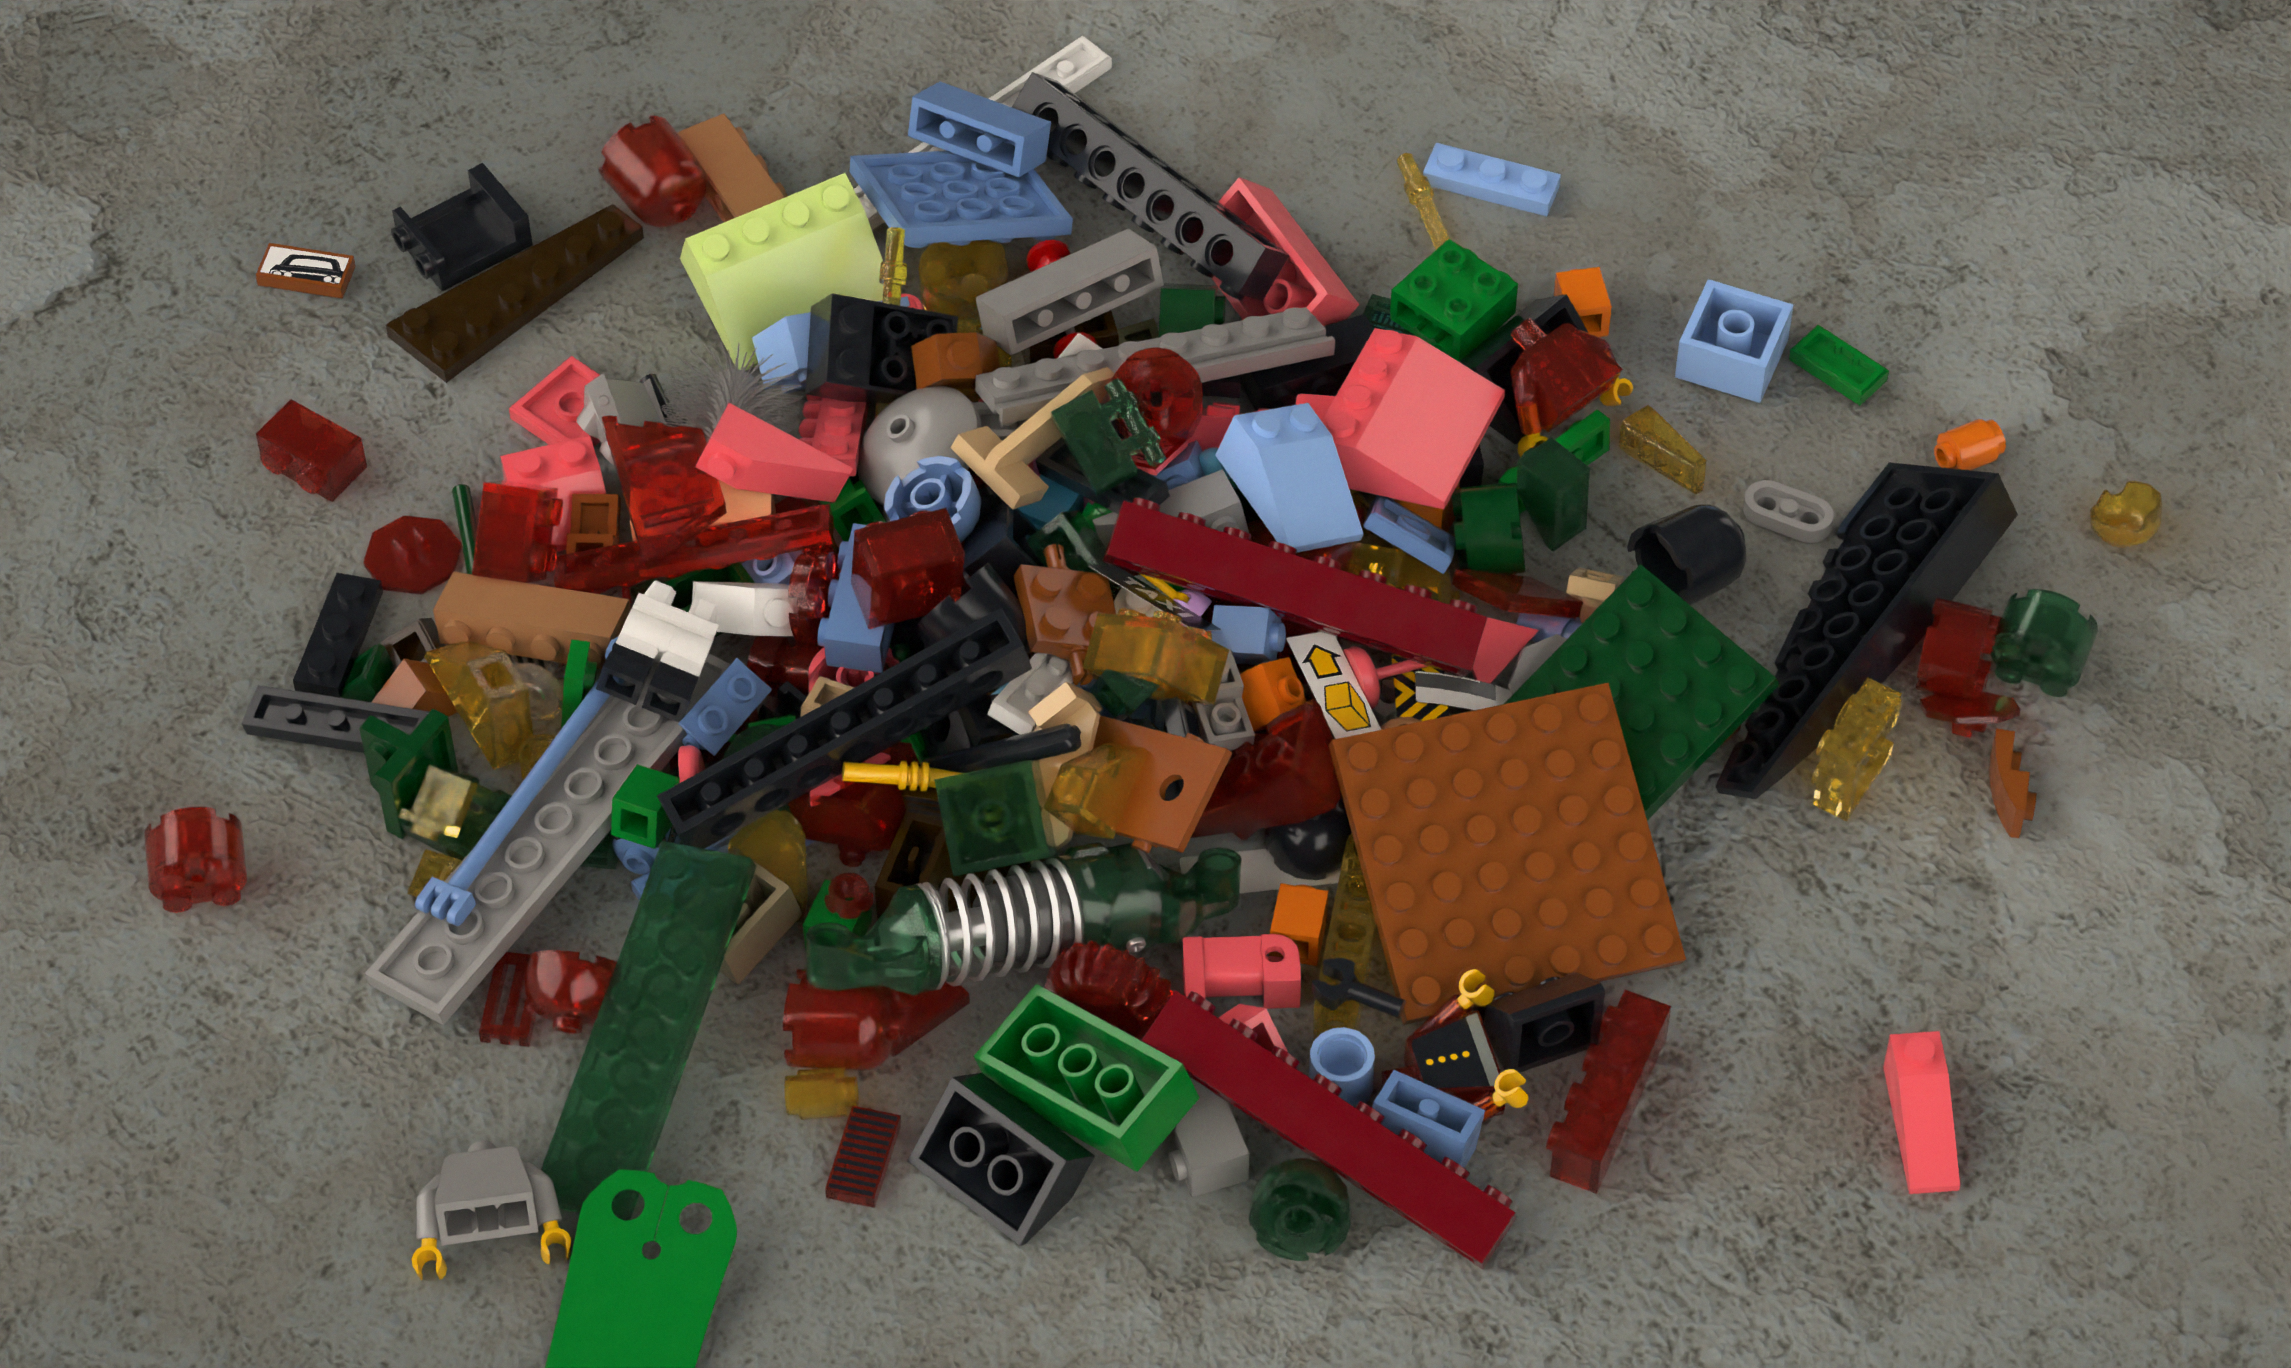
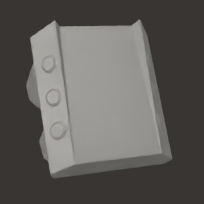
M603 373L585 385L584 408L577 417V423L587 434L600 440L602 444L600 452L606 460L615 465L618 471L665 476H680L684 472L681 470L666 473L680 467V463H655L679 461V459L659 461L674 455L654 452L676 453V451L655 450H675V448H658L667 445L666 443H673L660 439L673 440L656 437L671 438V436L658 435L666 433L664 432L665 429L659 426L662 425L659 424L662 423L659 421L664 420L650 378L644 383L606 379Z

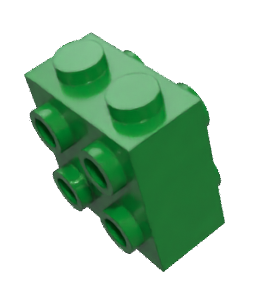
M1448 239L1391 289L1390 319L1459 362L1516 313L1518 283L1513 281L1507 273L1498 271L1478 258L1473 251L1463 248Z

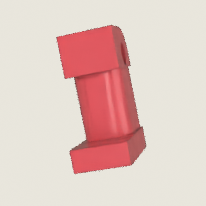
M1277 934L1202 938V936L1182 937V970L1185 997H1188L1191 991L1203 998L1262 995L1263 1008H1300V955L1297 945L1291 939ZM1270 952H1278L1282 954L1283 957L1266 955Z

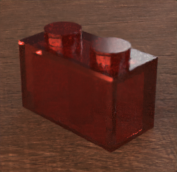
M292 399L256 433L260 460L269 471L274 474H283L297 482L306 492L310 494L317 493L331 502L367 468L361 437Z

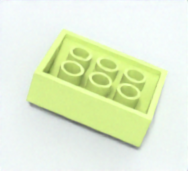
M845 173L685 238L680 260L727 351L729 349L734 365L736 363L739 343V370H741L744 358L743 367L745 368L752 356L746 370L750 369L751 366L752 368L756 367L758 364L752 337L785 316L811 312V306L832 293L872 301L888 300L895 296L866 212Z

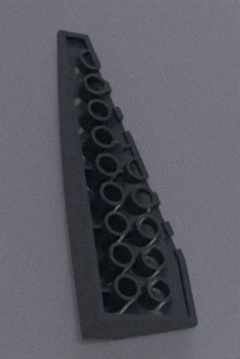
M1892 462L1886 465L1842 521L1836 534L1843 542L1838 549L1828 550L1823 560L1826 570L1821 580L1813 581L1808 591L1811 599L1808 608L1801 609L1798 612L1774 662L1778 669L1775 677L1779 682V686L1762 702L1758 712H1753L1748 717L1745 723L1748 733L1744 741L1735 744L1715 786L1718 793L1757 799L1818 748L1836 731L1837 727H1840L1846 721L1847 717H1850L1847 714L1849 706L1858 709L1899 666L1952 602L2018 516L1999 473Z

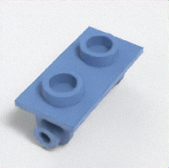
M736 658L678 723L687 734L682 740L683 745H691L699 750H707L715 756L772 689Z

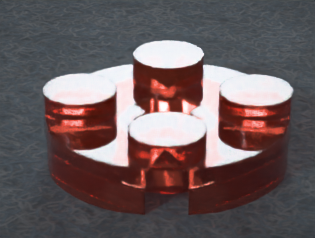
M807 551L808 554H800L797 557L792 568L788 597L797 598V613H789V623L792 634L799 644L818 645V629L821 618H829L831 607H828L830 582L832 579H839L833 552Z

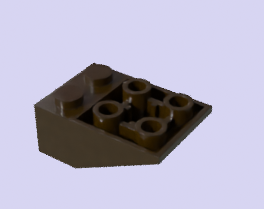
M905 812L874 886L877 920L889 923L906 921V900L914 884L929 882L939 893L945 878L953 879L961 888L967 874L973 873L984 883L989 870L996 869L1003 877H1006L1012 865L1020 866L1026 873L1029 872L1031 865L956 823ZM993 879V883H992V884H996L997 881H996L995 879ZM972 883L970 885L971 908H973V902L978 895ZM949 888V912L959 911L954 894ZM916 900L914 908L915 919H917ZM926 901V916H933Z

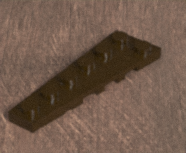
M612 204L421 306L407 310L402 316L386 324L387 335L447 383L644 239L643 226Z

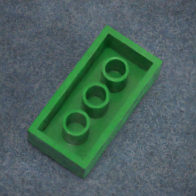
M1035 984L973 1056L985 1076L1048 1122L1136 1172L1140 1170L1200 1098L1183 1063L1038 984Z

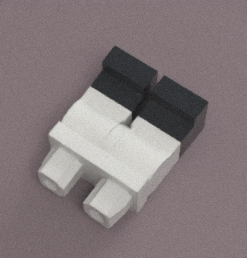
M654 581L645 594L638 593L618 639L603 665L596 689L636 705L654 663L658 662L659 665L649 684L642 708L680 722L687 712L719 626L715 623L718 607L716 604L703 599H694L689 612L673 607L671 605L676 591L671 586ZM613 676L631 682L634 685H620L614 680ZM658 694L676 700L679 703L667 704L658 697Z

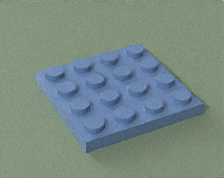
M949 151L850 156V174L901 245L923 248L928 246L929 243L947 242L952 245L962 246L968 245L971 241L975 240L1008 243L1013 241L1014 238L1032 237L1036 240L1045 241L1052 240L1056 236L1071 235L1073 218L1034 169L1020 177H1016Z

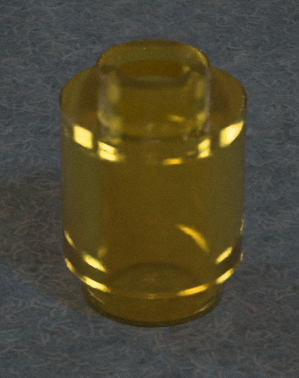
M846 1067L798 1070L797 1075L786 1076L785 1104L788 1116L799 1115L801 1120L849 1117L850 1107L859 1105L857 1077H848Z

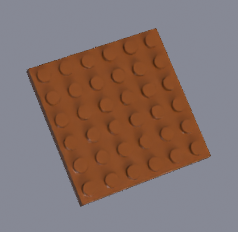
M1609 683L1334 739L1330 742L1329 749L1395 996L1406 1000L1401 1014L1403 1025L1440 1017L1462 995L1459 990L1461 976L1473 969L1480 971L1486 976L1485 980L1476 987L1475 992L1482 985L1487 984L1493 988L1495 999L1507 992L1518 993L1538 986L1542 981L1551 977L1561 978L1577 972L1601 982L1679 965L1686 960ZM1472 1004L1468 1009H1465L1463 1012L1486 1007V1005L1479 1006L1476 1004Z

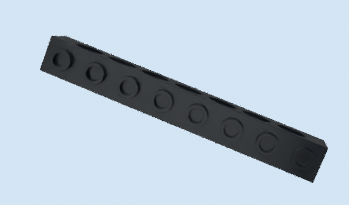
M1034 72L1031 73L1012 108L1051 122L1047 157L1064 167L1070 165L1076 169L1074 177L1093 189L1097 187L1105 192L1102 198L1110 205L1122 211H1125L1126 208L1134 214L1131 220L1148 232L1154 233L1157 231L1161 234L1163 238L1160 242L1166 248L1179 255L1186 253L1192 258L1190 266L1210 278H1213L1215 275L1222 281L1219 287L1225 293L1241 301L1245 296L1263 301L1289 258V254L1060 82Z
M999 608L657 795L691 857L842 774L843 762L862 763L1030 671L1032 667L1025 647L1003 609Z

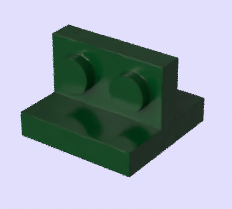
M433 708L410 735L372 715L359 728L370 783L379 793L386 830L400 839H403L459 774L449 718Z

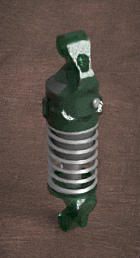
M1095 842L1068 847L1064 856L1049 858L1045 864L1041 861H1034L1027 873L1018 865H1012L1006 877H1003L996 869L989 870L984 883L972 873L967 874L961 888L953 879L945 878L939 893L929 882L898 887L886 911L865 936L853 934L846 926L837 923H820L811 927L806 934V978L811 985L822 989L844 990L883 985L900 992L917 995L941 989L945 981L951 986L961 985L966 976L976 982L983 981L988 972L996 977H1004L1011 967L1018 973L1027 972L1033 963L1040 968H1049L1055 959L1062 964L1081 961L1086 967L1119 961L1122 953L1139 952L1142 949L1154 947L1156 943H1179L1184 937L1195 931L1204 920L1229 913L1237 907L1240 900L1242 859L1237 852L1228 848H1210L1200 853L1198 861L1187 873L1182 874L1158 864L1144 851L1132 848V843L1105 847L1102 843ZM993 879H995V880L997 881L996 884H992V883H993ZM971 883L975 886L978 894L973 902V908H971L970 904ZM949 888L954 894L959 911L949 912ZM959 950H963V958ZM973 951L983 966L981 971L978 972L970 970ZM950 953L960 969L958 976H950L948 974ZM993 960L996 962L1005 961L1003 967L995 968L992 965Z

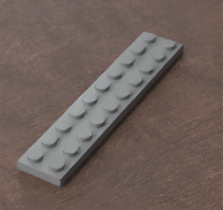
M708 654L686 714L729 667V663ZM658 662L654 663L636 705L612 695L608 697L466 890L472 893L476 905L460 926H455L447 922V917L441 920L432 916L431 910L428 913L418 911L364 973L369 985L442 1025L449 1020L611 830L612 798L635 766L638 764L661 772L679 751V747L683 746L682 740L687 734L678 725L679 722L642 708L649 684L659 665ZM625 680L620 685L633 686L634 684ZM658 694V697L667 704L679 703L676 700ZM463 861L457 866V868L451 873V875H450L444 882H446V883L449 882V880L452 878V876H453V875L455 874V872L458 870V868H459L460 865L463 863Z

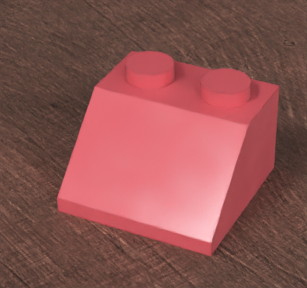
M590 435L500 456L506 493L526 559L566 550L567 533H570L572 494H606L601 468Z

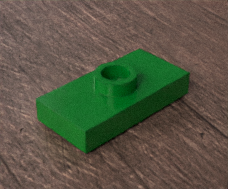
M1820 325L1813 328L1790 349V361L1859 406L1888 380V369Z

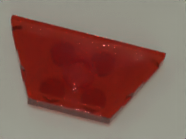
M603 416V429L646 570L653 569L727 513L719 480L695 467L707 445L702 428L687 426L668 427L663 423L644 421L643 427L620 424L617 421V416Z

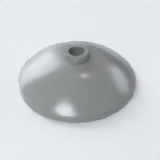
M933 386L911 391L885 407L869 426L859 452L858 477L859 480H862L872 499L884 506L885 494L893 479L897 475H899L901 480L904 479L910 472L920 468L917 461L935 456L955 458L963 468L968 470L969 466L950 447L958 434L981 427V420L976 407L963 393L947 386Z

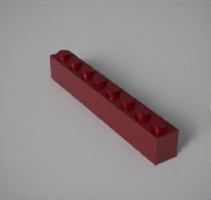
M1133 498L1132 503L1124 500L1119 509L1103 562L1239 606L1270 608L1280 619L1461 677H1465L1472 671L1487 621L1486 616L1476 613L1478 608L1473 604L1451 599L1449 604L1431 599L1433 593L1424 588L1405 585L1404 590L1387 585L1386 577L1370 571L1361 570L1359 575H1355L1341 570L1342 564L1327 557L1315 556L1314 561L1296 556L1297 549L1284 543L1270 541L1269 546L1252 542L1250 541L1252 535L1243 530L1224 527L1223 532L1206 527V520L1193 514L1179 512L1178 517L1159 512L1161 506L1146 499Z
M1174 991L1143 1037L1142 1042L1183 1063L1190 1078L1482 1270L1484 1269L1516 1220V1212L1509 1208L1513 1201L1508 1196L1488 1184L1482 1191L1468 1182L1466 1179L1470 1173L1465 1168L1448 1157H1444L1441 1163L1424 1153L1427 1144L1405 1129H1401L1398 1135L1381 1125L1385 1117L1364 1102L1359 1101L1356 1107L1344 1101L1338 1097L1342 1092L1338 1085L1318 1073L1312 1080L1296 1069L1300 1062L1285 1050L1277 1046L1271 1052L1254 1042L1258 1034L1242 1022L1233 1018L1228 1025L1213 1015L1216 1007L1199 994L1191 991L1188 997H1185L1178 991Z

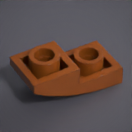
M1996 728L1989 764L1992 798L2000 821L2009 837L2020 838L2023 820H2033L2037 793L2028 791L2030 772L2019 771L2022 752L2013 750L2015 731Z

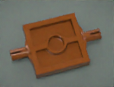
M1052 544L1044 549V556L1046 557L1048 567L1021 564L1014 574V581L1026 621V635L1030 652L1052 654L1067 660L1070 664L1073 683L1078 685L1080 682V686H1083L1093 680L1088 661L1094 659L1118 661L1125 650L1108 578L1100 573L1069 569L1066 565L1063 546L1058 545L1056 548V544Z

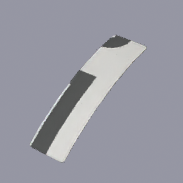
M1423 671L1415 673L1416 701L1421 703L1479 710L1503 705L1512 696L1511 691L1470 678Z

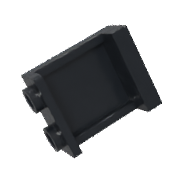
M483 163L468 170L470 189L412 218L408 216L401 206L392 210L395 227L391 229V233L396 245L402 252L408 251L414 257L415 265L424 279L431 278L441 291L533 245L527 213Z

